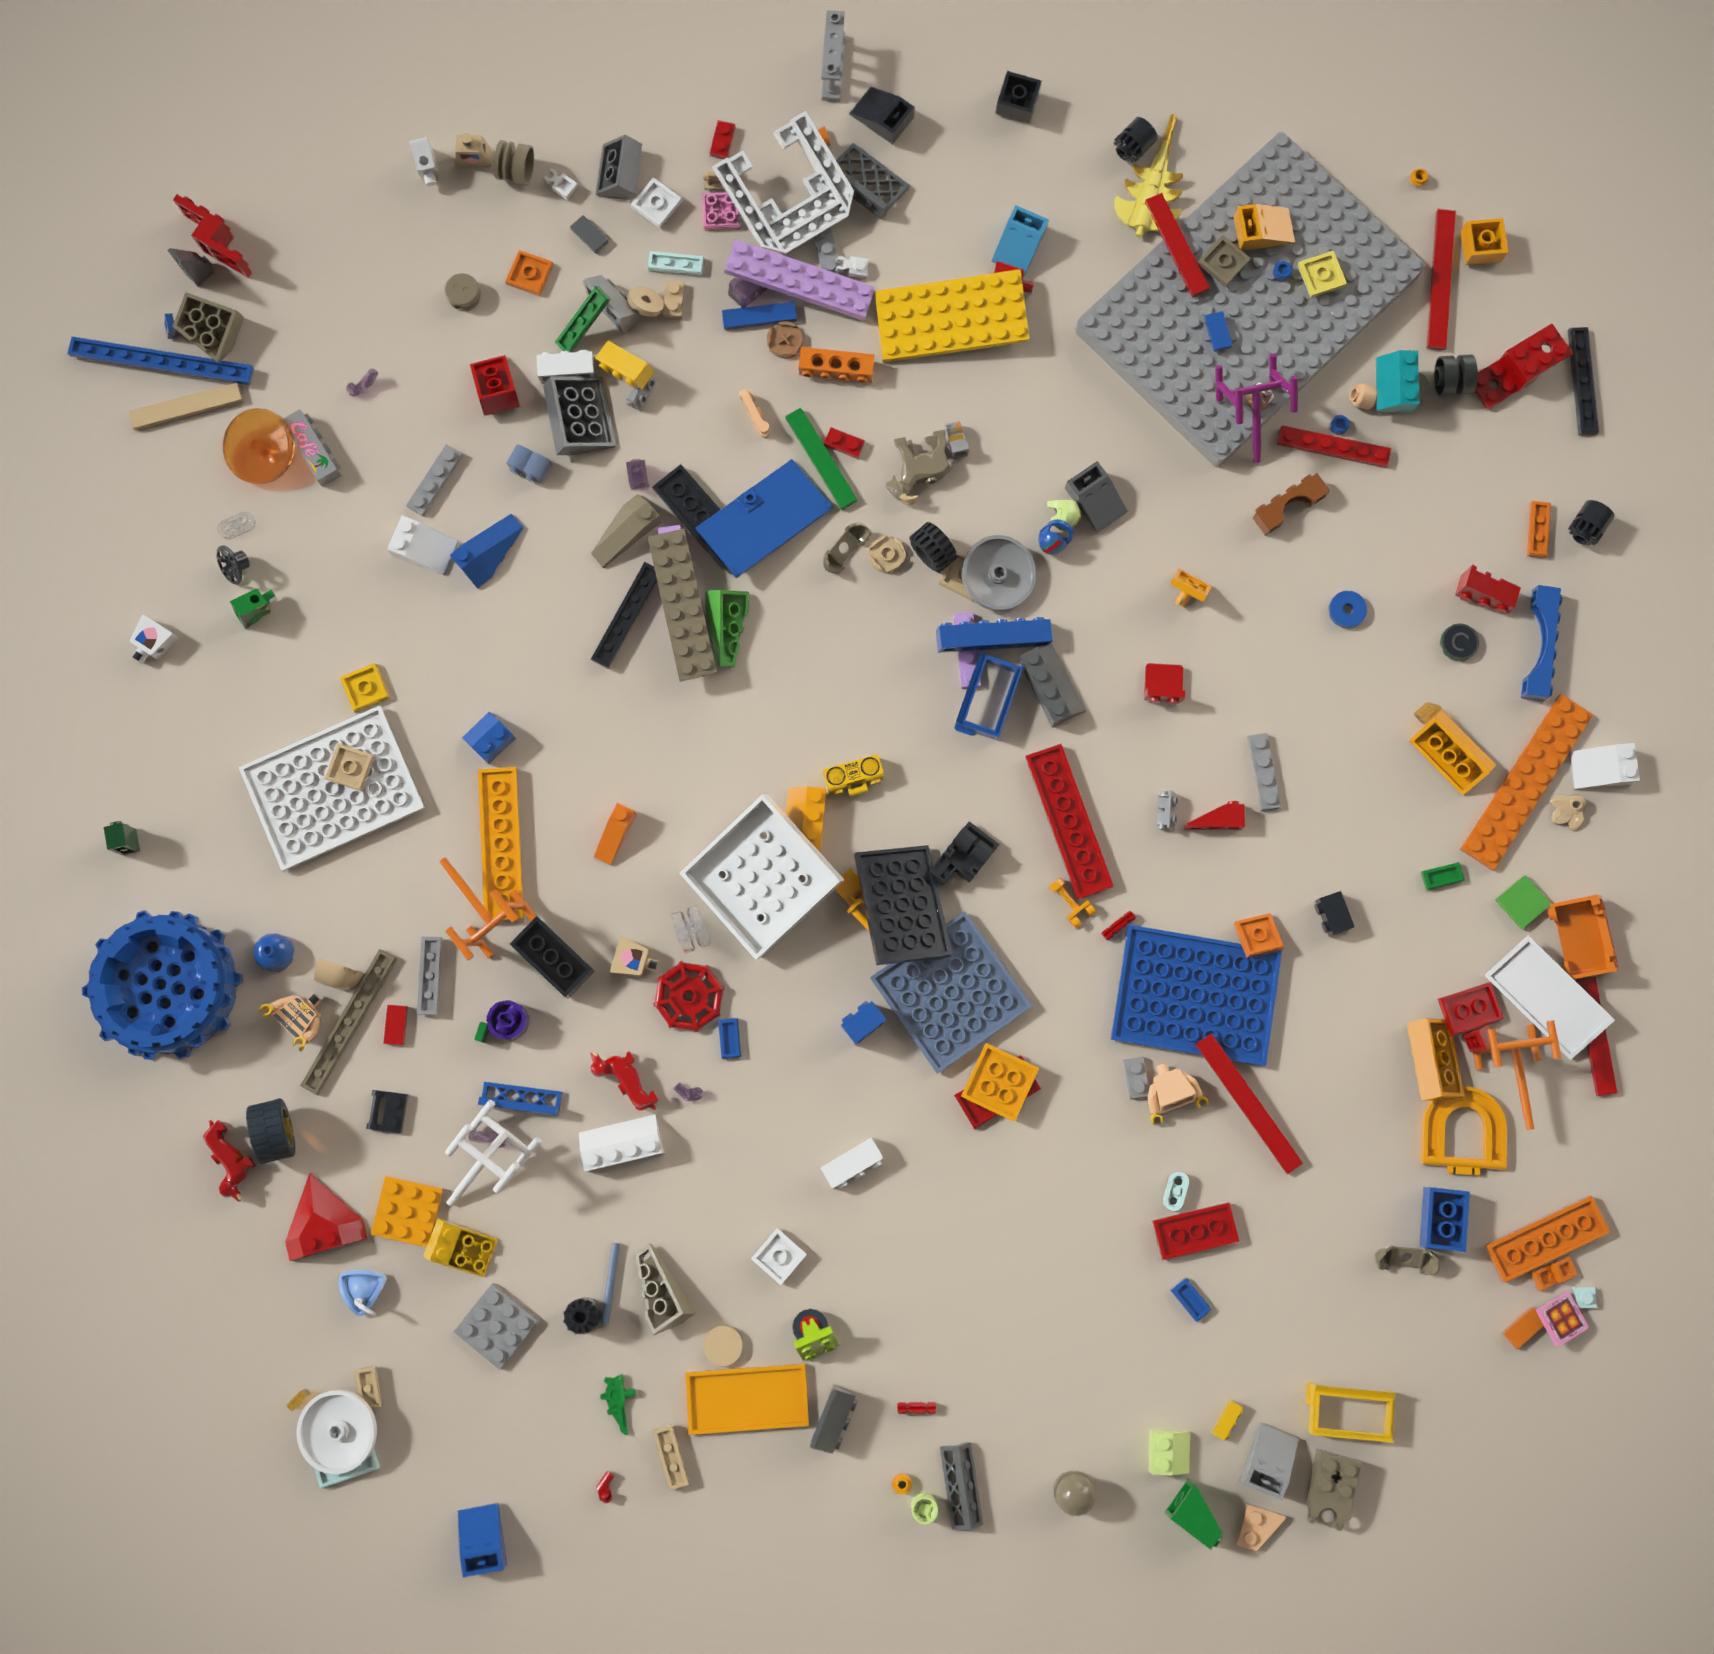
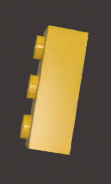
M1229 1400L1211 1433L1223 1441L1228 1439L1231 1428H1234L1237 1423L1236 1419L1243 1413V1408Z

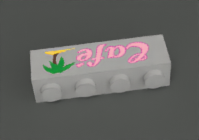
M299 409L281 419L316 480L322 487L341 476L338 471L341 468L335 458L331 459L329 456L332 452L326 443L322 444L320 441L323 437L317 428H312L311 424L314 422L308 413L304 414Z

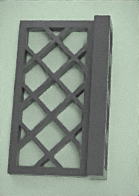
M854 143L836 160L838 165L848 164L849 170H842L854 190L852 198L881 220L895 202L909 189L910 185ZM854 150L859 154L860 158H850V153ZM851 163H860L861 169L851 170ZM863 163H871L874 169H864ZM884 173L887 175L888 180H878V174ZM852 174H862L863 180L856 181L852 178ZM865 174H875V180H865ZM889 184V191H880L879 185ZM892 184H899L903 188L901 190H892ZM866 185H876L877 191L868 190ZM890 195L891 200L886 203L880 196Z

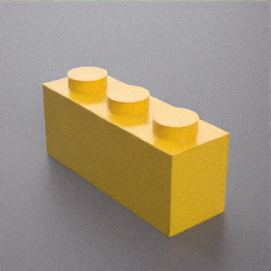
M607 341L595 357L600 364V369L606 373L610 371L616 379L620 381L621 379L625 380V383L632 388L636 386L642 390L655 373L647 362L610 341Z

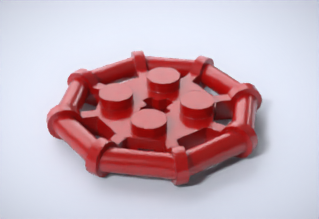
M679 961V964L657 978L658 985L653 1006L660 1012L670 1029L673 1027L695 1031L696 1033L710 1021L721 1015L720 1008L725 987L720 984L710 970L709 965L704 966ZM685 970L699 972L700 975L698 978L686 976ZM681 972L682 977L672 984L668 981ZM704 976L707 977L714 988L707 989L702 982ZM665 985L670 987L669 998L663 1000ZM687 991L689 993H694V995L692 996L693 1000L691 1002L689 1000H684L686 996L684 993ZM715 993L713 1008L707 1006L709 994ZM670 1003L676 1013L673 1017L664 1006L665 1004ZM704 1009L710 1012L699 1021L696 1020V1015ZM680 1015L690 1016L692 1023L678 1021L677 1019Z

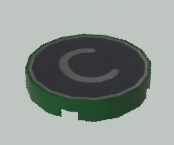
M1462 623L1453 624L1442 633L1440 646H1442L1445 656L1451 660L1464 661L1471 658L1478 650L1479 638L1475 630L1469 625Z

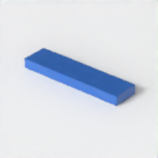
M795 301L722 310L724 330L797 321Z

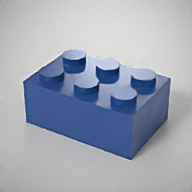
M1423 1187L1419 1247L1466 1252L1469 1191Z

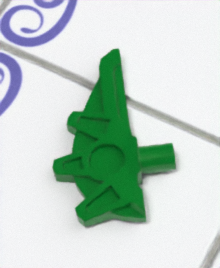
M623 1374L614 1378L605 1377L604 1382L607 1384L605 1393L600 1394V1398L607 1401L609 1407L607 1414L613 1415L621 1433L628 1435L625 1400L626 1398L636 1396L635 1389L625 1390Z

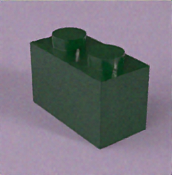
M122 821L111 822L110 826L103 827L107 850L119 855L140 851L137 830L122 823Z

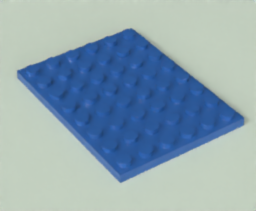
M1128 925L1110 1040L1202 1056L1195 1044L1211 1033L1231 1061L1266 1066L1282 951L1247 958L1242 945L1239 943Z

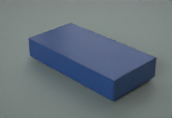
M1223 311L1205 315L1204 320L1213 352L1232 348L1233 344Z
M738 1018L718 1020L721 1059L741 1057Z
M1187 1278L1181 1280L1170 1290L1195 1322H1198L1212 1310Z

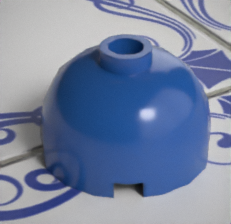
M277 933L267 934L256 942L253 949V957L262 969L270 972H280L292 963L294 946L286 936Z

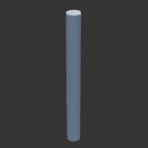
M612 1243L601 1324H609L620 1243Z

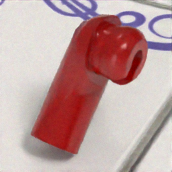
M606 1471L597 1484L599 1499L605 1504L610 1503L612 1500L609 1485L615 1475L610 1471Z

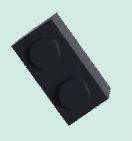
M1341 891L1315 900V910L1318 915H1321L1323 931L1328 933L1329 937L1355 927Z

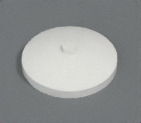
M331 1390L313 1398L303 1409L297 1424V1442L303 1457L312 1467L327 1474H342L360 1466L371 1454L377 1437V1424L372 1409L363 1398L347 1390Z

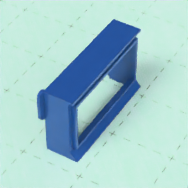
M980 651L956 719L955 730L970 736L977 733L998 741L1024 666L986 655ZM985 663L1014 672L995 730L966 721Z

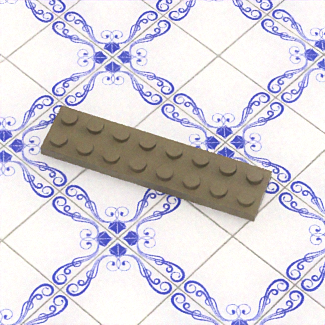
M685 529L648 536L679 680L682 682L717 674Z

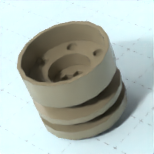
M500 140L494 155L493 170L495 179L502 180L504 178L505 181H510L513 176L515 183L528 185L534 167L533 146L519 143L517 148H515L513 142L507 143L505 140Z

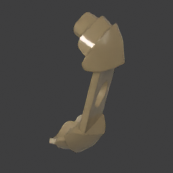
M856 522L845 528L842 536L825 553L823 566L826 571L833 574L842 573L845 569L843 562L858 544L863 546L869 539L871 533L867 525ZM842 542L848 545V550L845 553H841L839 550Z
M1386 1246L1375 1253L1379 1270H1389L1391 1265L1417 1267L1419 1273H1426L1427 1275H1436L1440 1270L1438 1257L1428 1249ZM1404 1253L1412 1255L1409 1261H1402L1400 1259Z

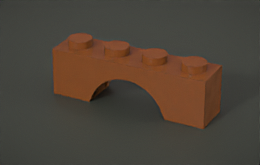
M1318 473L1313 476L1307 475L1301 480V484L1290 486L1286 490L1287 493L1282 496L1280 494L1276 495L1270 500V504H1262L1255 510L1256 513L1253 516V520L1265 536L1282 525L1284 522L1283 510L1287 504L1303 502L1313 506L1328 495L1330 490Z

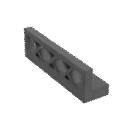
M971 1442L941 1446L940 1452L952 1530H973L983 1526ZM948 1451H953V1462L948 1458ZM952 1471L957 1475L956 1483L951 1478ZM955 1492L960 1496L959 1504L955 1501ZM958 1513L962 1515L964 1524H958Z

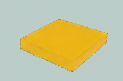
M376 663L340 677L353 712H358L390 698Z

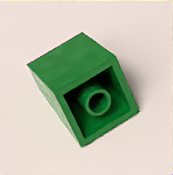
M1187 1479L1165 1510V1513L1173 1522L1211 1550L1213 1546L1217 1547L1221 1542L1222 1531L1199 1489Z

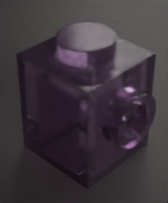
M632 459L630 462H626L631 490L649 487L645 460Z

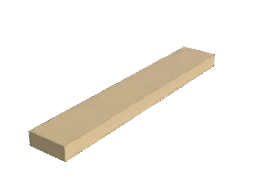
M236 382L131 410L129 415L132 428L139 430L243 402L239 384Z

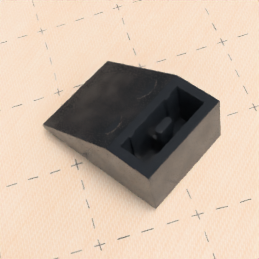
M870 87L850 111L849 115L893 145L914 119L915 107L900 96Z

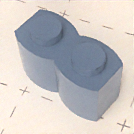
M519 444L516 445L507 461V465L510 468L509 471L518 476L520 474L525 475V478L532 483H536V481L542 483L552 465L551 461L546 457Z

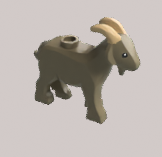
M945 430L934 431L933 436L925 437L924 440L931 446L932 452L917 456L914 452L912 440L906 441V437L894 439V444L900 450L903 460L901 481H897L894 475L892 481L887 482L885 486L901 503L913 505L917 502V495L908 496L916 483L926 482V484H934L950 472L954 459L947 457L945 454Z

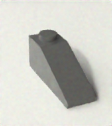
M173 248L167 250L185 275L197 287L214 273L210 267L212 263L205 256L201 258L196 252Z

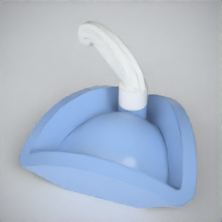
M352 1270L341 1273L339 1276V1290L347 1307L357 1316H363L366 1313L375 1316L376 1313L370 1310V1308L379 1296L386 1282V1276L383 1273L367 1270Z

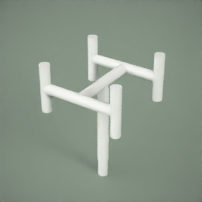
M488 1100L470 1125L466 1124L445 1151L448 1156H452L460 1146L478 1160L447 1200V1204L451 1207L463 1195L484 1166L501 1178L493 1188V1191L499 1194L542 1142L539 1137H535L527 1147L489 1117L488 1113L495 1106L492 1100ZM482 1121L499 1134L483 1153L465 1140L470 1131H476ZM505 1139L522 1152L519 1159L513 1162L506 1172L490 1160Z

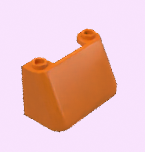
M1597 894L1550 904L1551 908L1548 909L1549 918L1554 920L1557 925L1565 959L1564 965L1561 966L1562 969L1573 979L1619 971L1601 895Z

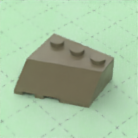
M185 292L172 327L217 363H220L232 351L244 316L237 310Z

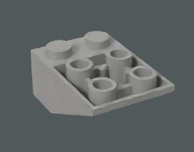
M1260 1423L1240 1481L1244 1485L1283 1500L1290 1480L1299 1438Z

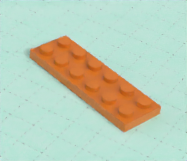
M1587 1196L1484 1246L1501 1281L1505 1283L1610 1233V1230L1593 1197Z

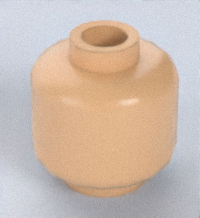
M1364 383L1353 387L1350 393V401H1352L1353 406L1365 410L1371 409L1376 405L1377 388Z

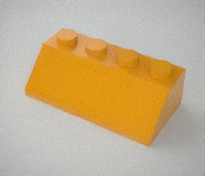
M1442 710L1409 740L1462 795L1487 776L1496 766Z
M808 786L789 788L786 815L821 853L827 790L826 788Z
M1426 1018L1407 1023L1412 1055L1415 1062V1073L1418 1078L1419 1094L1422 1101L1465 1097L1453 1036H1450L1445 1019Z

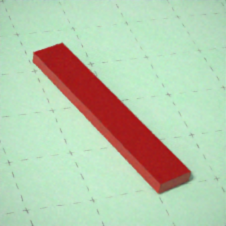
M1163 193L1145 199V205L1191 297L1209 291L1210 287Z
M1596 977L1576 979L1575 981L1601 1006ZM1605 1029L1587 1045L1596 1096L1618 1093Z

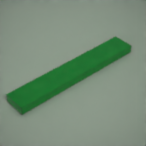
M800 407L786 415V421L839 508L843 510L857 502L856 496L802 408Z

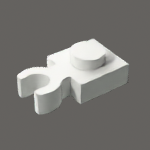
M550 169L553 177L548 178L544 176L545 182L553 185V191L568 200L578 188V184L564 173L559 177L554 169Z
M839 256L836 259V262H840L843 265L836 267L837 272L848 271V276L866 279L868 272L867 258L850 256L849 260H847L845 257Z

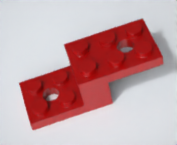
M176 194L173 201L184 217L198 224L191 236L202 252L249 278L252 271L248 267L249 264L243 259V255L237 250L231 251L228 249V245L234 236L230 232V228L224 223L225 220L218 214L212 215L202 205L198 207L187 196L183 198Z
M1551 323L1508 349L1499 360L1479 371L1477 386L1474 392L1485 408L1489 410L1532 384L1540 374L1567 359L1573 352ZM1542 345L1549 346L1550 352H1544ZM1489 382H1496L1498 388H1491L1489 386Z

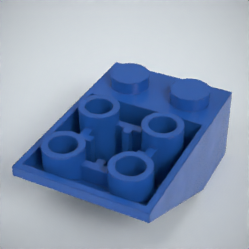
M494 1503L458 1510L459 1554L462 1577L504 1570L507 1566L499 1504Z

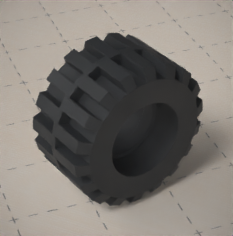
M926 522L909 537L911 546L918 557L931 570L937 573L942 572L957 559V552L952 542L940 528L931 522Z

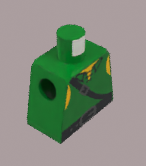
M254 589L229 602L235 615L243 627L247 629L271 612L268 604L277 600L272 590L261 594L258 589Z

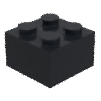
M1007 71L997 101L995 114L1030 124L1039 97L1042 80Z

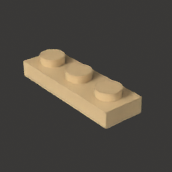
M670 1424L654 1429L652 1432L669 1491L689 1485L673 1425Z

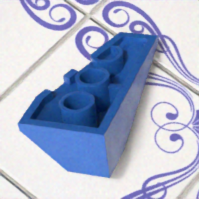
M509 514L465 542L451 553L450 556L478 589L493 577L496 568L503 561L505 554L523 530V526L512 514Z

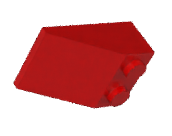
M506 355L470 364L484 416L520 407Z

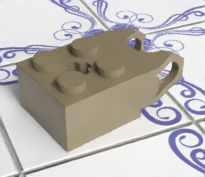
M1316 1448L1306 1499L1308 1508L1307 1521L1314 1524L1323 1509L1331 1508L1334 1513V1528L1338 1531L1342 1530L1345 1521L1351 1514L1361 1468L1360 1461ZM1337 1472V1478H1331L1332 1474Z

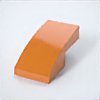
M1570 1256L1530 1272L1538 1291H1543L1578 1275Z

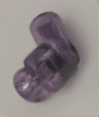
M681 1082L674 1087V1090L685 1101H697L701 1099L703 1094L700 1087L687 1089Z

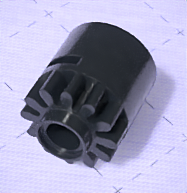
M1136 117L1114 139L1115 142L1113 144L1117 146L1115 148L1116 153L1121 159L1136 163L1158 140V135L1154 127L1146 119Z
M1587 500L1569 526V534L1573 535V539L1579 544L1588 546L1592 544L1595 546L1614 519V512L1607 505L1599 501Z
M578 1298L567 1305L565 1312H563V1323L568 1327L567 1330H571L574 1334H586L595 1329L600 1323L602 1317L601 1307L592 1298ZM579 1311L585 1314V1321L579 1318Z

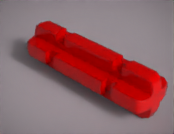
M1128 911L1125 913L1124 917H1120L1111 924L1109 929L1106 928L1101 933L1106 940L1111 939L1114 936L1113 934L1116 935L1128 923L1136 919L1133 912Z
M899 1402L897 1404L898 1414H906V1412H909V1414H925V1412L935 1414L936 1403L909 1402V1404H906V1402Z

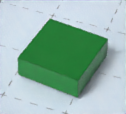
M480 1022L474 1038L476 1041L485 1043L489 1032L487 1023Z

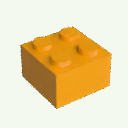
M1504 219L1466 221L1460 231L1465 265L1502 262L1508 254Z

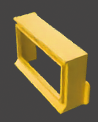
M1309 1382L1306 1385L1305 1399L1306 1404L1310 1405L1308 1432L1319 1436L1394 1443V1407L1397 1393L1391 1390L1386 1392L1318 1385ZM1320 1395L1386 1401L1384 1434L1318 1428Z

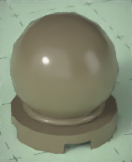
M1079 1471L1064 1472L1056 1479L1053 1486L1054 1497L1064 1513L1071 1516H1081L1093 1508L1096 1501V1491L1093 1483L1084 1473Z

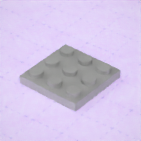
M492 1283L458 1325L454 1333L500 1370L539 1320Z

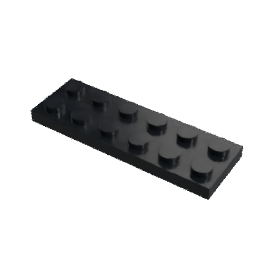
M680 464L652 486V489L720 568L725 571L728 569L695 529L721 509Z

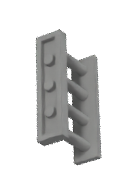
M827 10L821 75V80H823L822 101L840 102L845 44V11Z

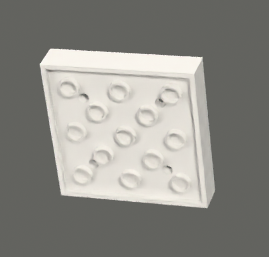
M762 794L680 872V875L756 960L762 958L845 881L768 794ZM763 832L767 833L766 839L762 838ZM722 871L726 873L725 878H722L720 875ZM801 875L806 877L805 882L800 880ZM760 914L764 916L763 921H760L758 918Z

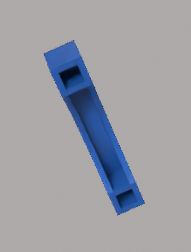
M1538 585L1532 590L1530 608L1540 626L1541 650L1536 665L1529 675L1522 680V699L1544 702L1553 693L1551 679L1555 674L1553 660H1555L1557 655L1555 642H1557L1559 637L1557 624L1561 618V614L1558 613L1563 596L1560 595L1561 588Z

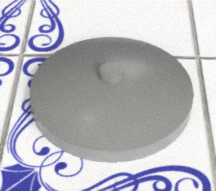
M992 535L979 540L968 550L962 563L961 576L965 590L973 601L989 610L1005 611L1020 605L1031 594L1036 581V566L1032 555L1022 543L1008 536Z

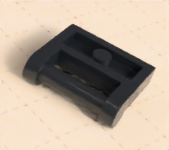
M372 1090L373 1101L366 1129L402 1133L409 1094ZM381 1097H386L382 1125L377 1124Z

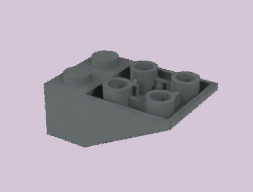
M1098 461L1069 479L1066 483L1065 490L1077 502L1079 509L1097 533L1128 512L1110 477Z

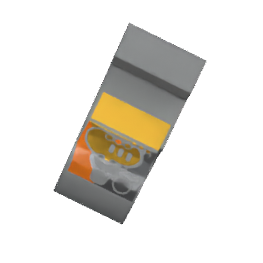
M961 422L945 424L951 457L956 459L968 456L969 446L966 442Z

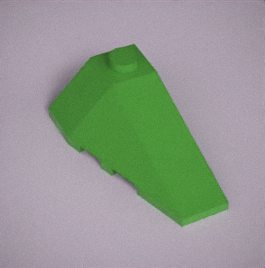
M705 591V611L718 666H735L740 646L738 641L740 633H743L744 630L742 626L744 617L747 616L749 610V591Z

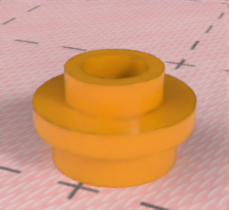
M1423 168L1415 169L1410 174V182L1416 187H1422L1428 181V173Z
M897 1474L892 1480V1488L897 1494H907L912 1488V1480L907 1474ZM900 1481H904L906 1483V1486L904 1488H900L898 1486V1483Z

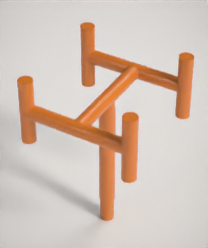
M444 857L439 861L486 923L479 931H476L472 925L468 927L466 931L471 936L469 939H461L452 926L445 930L468 961L474 957L468 947L478 946L488 959L494 955L482 937L506 917L512 923H515L519 919L514 913L515 910H522L530 921L536 917L535 913L516 889L509 893L515 902H506L498 890L494 889L490 895L503 911L492 918L447 858Z
M1554 1020L1546 1021L1548 1037L1537 1038L1535 1025L1531 1024L1526 1025L1529 1039L1498 1043L1496 1029H1488L1490 1048L1473 1052L1475 1068L1480 1070L1484 1069L1481 1054L1492 1053L1495 1068L1502 1067L1500 1052L1511 1050L1526 1130L1535 1128L1520 1049L1531 1047L1533 1062L1541 1061L1539 1046L1551 1044L1553 1059L1562 1058Z

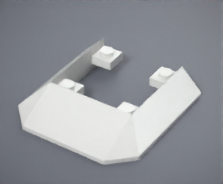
M806 111L791 119L790 123L774 131V136L783 150L798 142L815 170V173L803 179V183L811 197L783 214L772 198L760 206H757L739 177L753 167L743 150L728 159L727 157L712 166V169L759 246L784 254L847 218L854 193L852 186Z

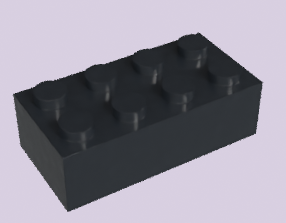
M538 916L510 943L529 964L567 999L595 972L589 964Z

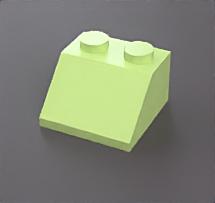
M1150 1429L1148 1471L1152 1475L1173 1476L1189 1474L1190 1431Z

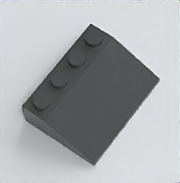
M550 376L543 385L556 455H577L616 447L603 378Z

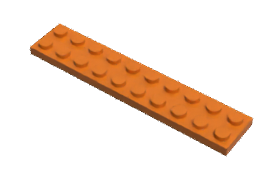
M1558 695L1459 850L1490 870H1495L1592 718V713L1564 695Z

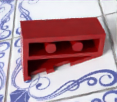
M1473 564L1461 575L1455 596L1460 597L1462 601H1473L1481 607H1491L1503 614L1510 613L1515 609L1521 587L1502 578L1498 581L1491 577L1492 573L1486 571L1483 574L1477 571V566Z

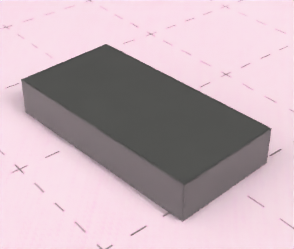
M584 215L570 226V229L595 254L609 242Z

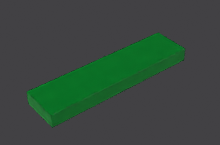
M599 286L594 287L555 341L562 351L573 352L611 300Z

